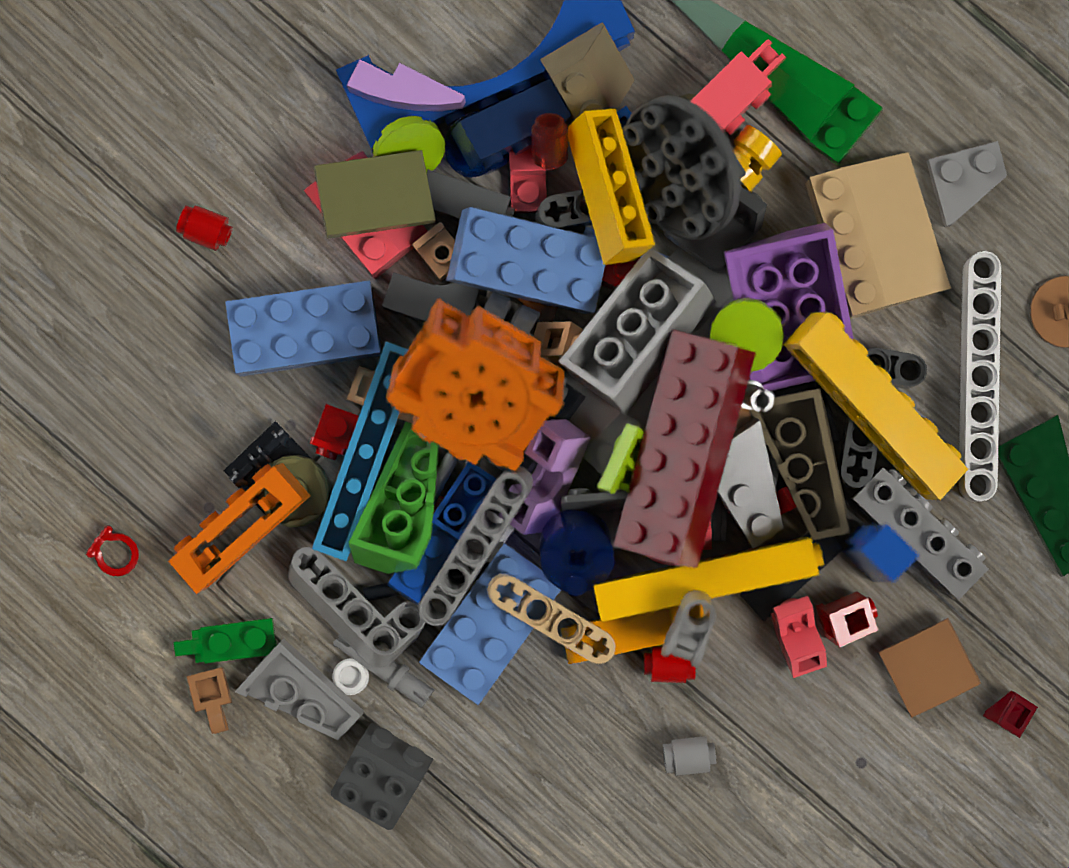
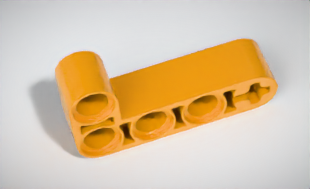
M697 604L692 606L688 611L689 616L693 618L703 617L705 615L703 605ZM679 606L601 622V619L589 622L613 637L616 647L614 655L662 645L671 624L674 622ZM577 624L560 628L562 637L569 638L573 636L576 632ZM586 627L581 640L593 648L591 655H594L597 651L603 653L606 649V646L602 644L604 638L601 637L599 641L591 639L585 634L590 629ZM580 641L575 645L576 647L580 646ZM565 647L568 664L589 661Z

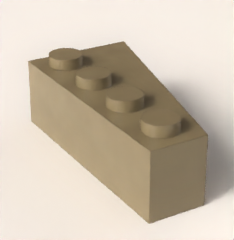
M821 388L775 397L773 406L768 411L750 410L754 418L756 417L761 421L764 440L778 465L777 467L793 496L794 502L812 539L817 540L850 533L851 528Z

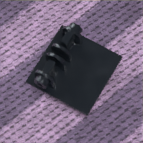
M275 421L223 471L229 476V479L236 487L247 491L255 483L252 477L265 465L288 455L311 457ZM257 503L256 506L265 514L261 506Z

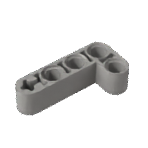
M304 547L297 550L293 555L288 571V580L291 585L371 666L381 668L389 665L420 636L425 625V621L419 613L420 605H416L413 602H404L384 618L320 552L313 550L311 547ZM333 590L338 594L339 598L329 599L323 594V591ZM352 615L359 616L364 621V624L354 625L349 621L348 617ZM409 619L414 623L415 628H405L399 620ZM382 641L388 645L389 650L379 651L375 648L373 642Z

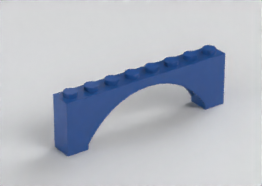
M564 0L560 13L543 41L527 58L514 68L480 83L464 86H447L465 96L466 103L463 109L414 111L372 102L350 93L347 84L359 60L336 69V72L373 153V145L375 140L378 142L382 136L381 131L388 124L399 118L419 116L423 120L429 122L431 120L437 126L446 122L447 126H451L467 118L465 113L479 108L482 111L499 103L498 98L510 93L514 96L531 88L532 83L541 79L545 81L550 79L540 59L602 22L619 51L631 45L629 40L634 39L635 30L621 0ZM369 55L361 58V60L393 76V74L373 64Z

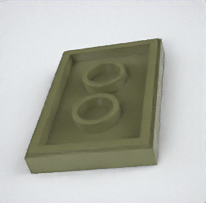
M422 150L314 166L326 239L435 222Z

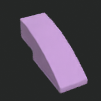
M360 59L347 84L350 93L372 102L400 109L447 111L463 109L466 103L464 95L399 63L392 76Z

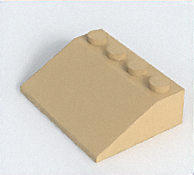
M909 152L842 167L812 176L807 180L805 185L817 224L826 223L834 231L850 319L951 289Z

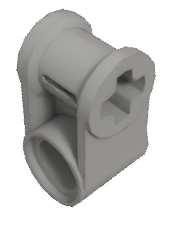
M696 590L689 592L683 597L674 622L671 624L665 637L661 651L662 655L668 657L672 654L691 661L692 666H699L716 618L713 601L708 594ZM701 604L706 606L708 611L701 618H693L688 614L689 609L694 605Z

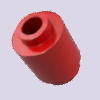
M186 205L179 217L176 232L182 234L185 240L217 251L220 245L224 247L227 245L233 227L228 225L229 218L197 205L194 208Z
M653 646L651 653H644V675H651V682L686 683V680H695L696 667L691 665V661L672 654L668 657L662 655L663 646Z

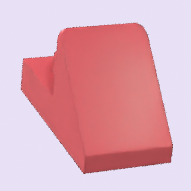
M545 140L533 141L534 146L518 155H515L513 151L509 152L511 207L515 208L514 213H536L541 202L547 198Z

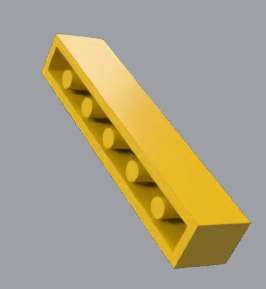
M828 312L811 313L783 345L922 497L930 500H941L968 470L960 460L962 457L960 452L951 444L945 443L938 436V428L934 423L919 415L914 409V401L907 394L898 391L892 385V378L889 373L882 367L874 365L867 357V349L860 342L851 339L843 330L844 324L837 316Z

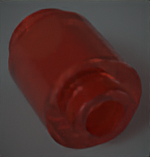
M546 113L538 116L531 128L532 161L545 170H555L568 161V127L564 123V119L558 114Z

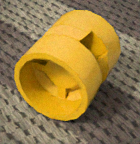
M746 125L734 139L735 148L733 151L747 173L740 179V184L747 191H752L763 178L761 171L770 170L782 156V152L766 135L753 126Z

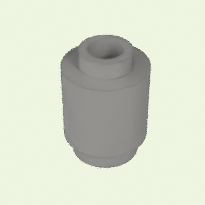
M706 736L671 740V744H663L666 774L675 773V776L708 773L710 772V765L717 764L714 742L707 743Z

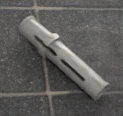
M340 634L339 638L333 643L334 647L339 648L388 683L387 688L391 691L398 690L419 705L420 708L425 705L429 696L435 690L408 672L410 668L405 664L400 666L393 661L381 668L371 666Z

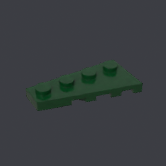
M1056 415L999 445L998 461L1060 576H1065L1069 574V455L1059 415Z

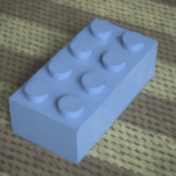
M469 207L461 212L446 281L582 314L595 313L605 265L603 264L597 239L594 237Z
M370 280L225 301L235 373L240 377L379 357L382 354L373 286Z
M505 543L419 661L421 665L477 705L480 704L533 630V627L499 608L490 600L487 587L491 579L499 574L512 575L552 600L555 599L563 588L561 583ZM508 582L506 586L499 584L496 589L500 593L498 600H502L505 596L513 599L518 603L513 608L517 611L520 600L528 591L524 590L521 597L510 589L512 582ZM539 599L531 601L526 608L528 617L533 620L541 618L546 611L545 603Z

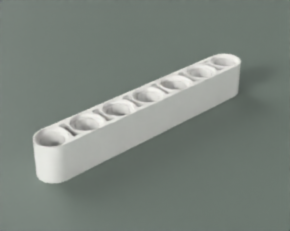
M988 251L978 252L965 262L962 271L959 452L962 456L960 460L968 470L959 479V490L961 495L971 502L990 499L996 493L998 486L1001 263L995 254ZM980 260L987 263L990 269L988 278H980L975 274L973 267L976 261ZM976 296L984 297L988 301L989 311L987 314L983 315L975 311L973 300ZM975 332H982L987 336L989 344L986 350H978L973 345L972 338ZM977 367L985 370L988 375V381L984 387L977 386L972 380V372ZM976 403L983 405L987 410V419L983 423H978L972 418L971 409ZM976 439L984 442L987 448L986 455L982 459L975 458L970 450L972 442ZM975 475L982 477L986 482V490L980 496L974 494L970 489V481Z

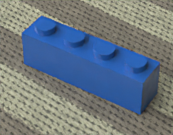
M887 523L867 525L866 527L864 525L862 527L858 526L844 540L848 546L842 551L872 582L893 583L920 556Z

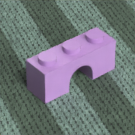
M568 420L545 421L525 451V454L535 460L538 465L531 475L533 478L532 489L510 523L511 526L523 535L552 530L561 509V497L567 495L591 439L590 436ZM513 484L509 491L521 493L522 486L521 484Z

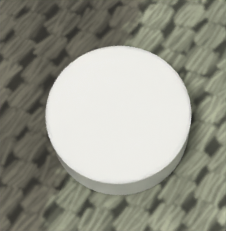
M348 658L336 665L333 670L332 680L346 695H355L367 686L369 671L353 658Z

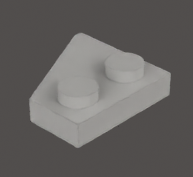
M998 141L928 159L927 161L944 227L951 226L1007 176Z

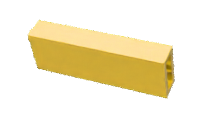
M801 537L759 546L755 549L750 548L699 559L697 568L679 565L667 566L594 582L593 586L601 622L679 606L686 594L696 590L705 592L710 598H716L819 575L818 566H823L824 563L820 545L812 543L811 538Z

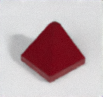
M1011 690L988 708L983 717L1020 738L1038 707Z

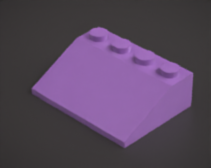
M826 223L786 231L724 252L733 301L743 298L757 299L772 308L781 318L784 330L783 343L811 313L828 312L837 316L844 324L843 330L851 339H854L834 231ZM783 344L774 362L762 370L751 372L749 380L759 382L768 391L815 381Z

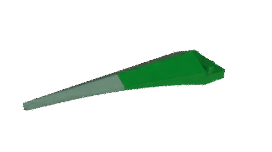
M671 0L730 61L741 51L749 58L768 39L772 42L771 47L779 55L783 53L786 56V59L767 77L772 82V86L768 89L772 95L767 100L811 147L836 166L840 165L882 112L883 107L857 89L855 84L711 0ZM761 57L754 62L762 72L769 66Z

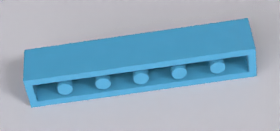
M385 342L313 544V550L344 561L348 559L350 553L348 543L368 503L400 413L391 402L386 400L392 368L400 355L404 356L408 349Z

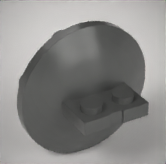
M677 96L657 97L636 108L623 128V135L648 221L652 224H657L663 230L676 237L688 240L704 239L725 228L737 210L741 189L740 179L747 173L736 158L728 138L718 123L695 103ZM645 188H646L648 197L652 200L651 202H649V201L647 200V198H646V196H645V194H644V189H645Z

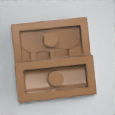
M949 618L924 628L879 652L911 718L981 684Z

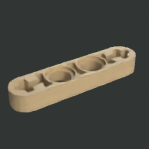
M499 574L494 576L487 587L488 596L499 608L590 662L603 664L614 656L616 650L615 641L606 631L514 576ZM508 582H512L510 589L521 597L524 590L528 591L520 600L517 611L513 608L518 603L513 599L505 596L502 600H498L500 593L496 589L499 584L506 586ZM533 600H542L546 605L545 614L542 618L530 619L526 613L528 604ZM565 618H572L577 624L576 632L569 638L560 637L557 632L559 622ZM586 627L590 629L585 634L591 639L599 641L601 637L604 638L602 644L606 646V649L603 653L597 651L594 655H591L593 648L581 640ZM580 641V646L576 647L575 645Z

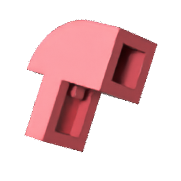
M809 597L791 598L782 602L779 606L773 607L774 613H771L774 629L792 677L796 678L827 667L826 649L815 626L813 606Z

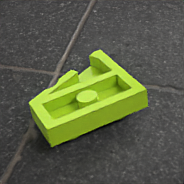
M630 424L625 425L622 434L615 441L614 452L600 480L598 489L609 493H616L618 489L629 491L644 432L639 427Z

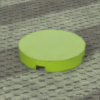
M419 116L399 118L388 124L381 131L382 136L378 142L375 140L373 145L374 157L422 150L426 173L428 170L433 171L440 164L445 153V140L436 123L431 120L430 122L423 120Z
M750 298L734 300L725 305L712 321L710 333L711 340L756 352L751 372L762 370L774 362L782 349L784 337L781 318L761 300Z

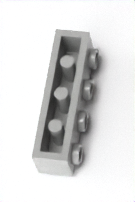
M879 468L873 474L871 481L859 488L849 501L873 524L887 523L920 555L914 563L952 600H960L989 569L982 563L986 559L985 556L972 544L966 547L956 538L959 531L944 518L939 521L930 513L933 509L932 505L918 493L915 496L910 494L903 487L907 483L906 480L892 468L889 471Z

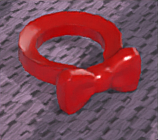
M106 525L100 535L95 538L94 543L88 548L86 555L88 558L94 557L98 567L104 573L111 576H123L135 568L139 559V550L135 541L130 536L112 532V526ZM106 540L125 542L131 549L129 563L121 568L108 566L104 562L100 550L101 545Z

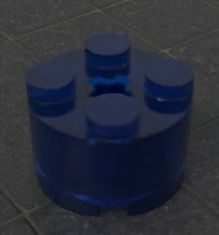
M565 510L550 518L542 529L539 543L541 567L546 578L554 586L577 596L593 590V585L601 584L609 577L615 563L612 538L608 526L598 515L585 510L584 512Z

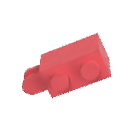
M769 39L749 58L741 51L691 100V102L705 110L718 123L723 132L726 131L729 135L733 134L745 122L742 115L751 106L757 110L772 95L768 91L772 86V82L767 77L786 59V56L783 53L779 55L771 47L772 42ZM759 57L769 65L763 72L754 64Z

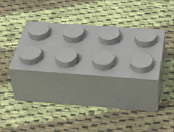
M651 248L642 255L559 360V363L574 380L626 415L662 370L672 330L690 334L716 300L703 281Z

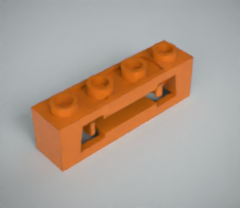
M283 463L273 467L267 464L252 477L255 483L247 491L240 488L225 501L229 505L227 509L220 515L216 511L210 514L200 523L199 526L203 530L194 538L191 535L186 536L173 548L176 554L168 562L196 594L210 587L311 496ZM265 490L269 491V493L260 500L257 498ZM279 502L282 503L274 513L260 517L224 551L220 552L213 544L205 548L201 553L200 548L206 543L218 539L257 503L265 512L270 509L272 510ZM220 557L221 560L211 568L210 564Z

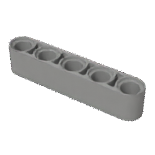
M519 466L516 471L507 468L495 481L420 603L419 613L426 623L433 626L442 625L457 610L532 489L533 478L526 468ZM514 478L518 480L522 486V492H510L506 487V479ZM494 508L498 510L503 517V522H492L487 516V509ZM468 540H479L483 544L484 552H473L468 545ZM450 569L460 570L465 576V582L459 583L454 581L450 575ZM438 598L442 600L446 605L447 611H437L432 605V599Z

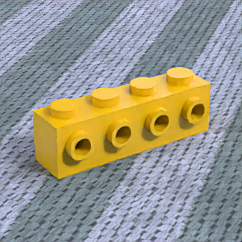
M615 108L584 111L565 130L603 264L636 261L651 249L655 242L617 110Z

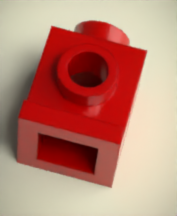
M858 591L826 605L823 603L816 605L825 637L839 648L878 631L874 619L878 617L876 606L870 597L867 598Z

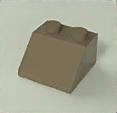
M603 22L540 59L574 119L578 118L584 111L615 108L617 110L635 81Z

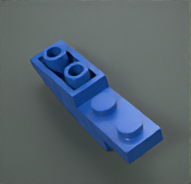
M469 461L433 514L432 536L418 568L394 573L387 585L418 605L497 479Z

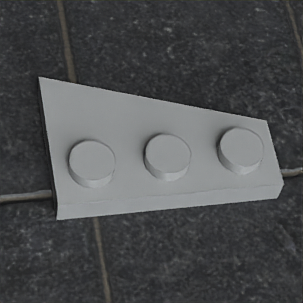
M756 417L734 432L718 490V496L753 549L784 529L761 421Z
M284 638L235 690L236 693L244 697L249 695L264 702V706L274 711L278 709L298 718V722L336 740H339L364 712L361 707Z

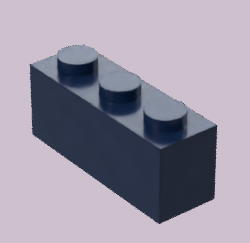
M550 78L459 121L450 133L469 168L473 170L483 165L486 170L504 160L502 155L511 151L518 155L534 146L533 141L542 136L546 141L559 135L564 131L562 126L571 117V114Z

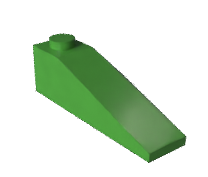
M405 422L348 543L354 563L386 574L417 569L432 536L439 444L427 442L420 438L411 429L412 423Z

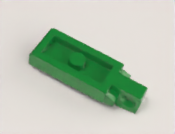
M273 618L200 627L198 630H191V640L173 642L175 656L194 654L195 663L204 662V664L266 656L277 646Z

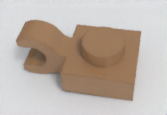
M224 667L186 676L195 712L206 710L211 733L216 734L228 731L229 727L222 705L232 703Z

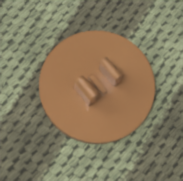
M1069 276L1056 277L1044 283L1036 291L1030 306V318L1037 334L1047 343L1061 348H1069Z

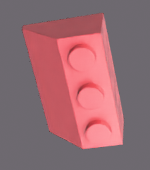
M361 151L345 161L368 157ZM315 181L304 192L322 214ZM423 225L343 236L341 239L371 276L376 279L413 249L412 244L428 231Z

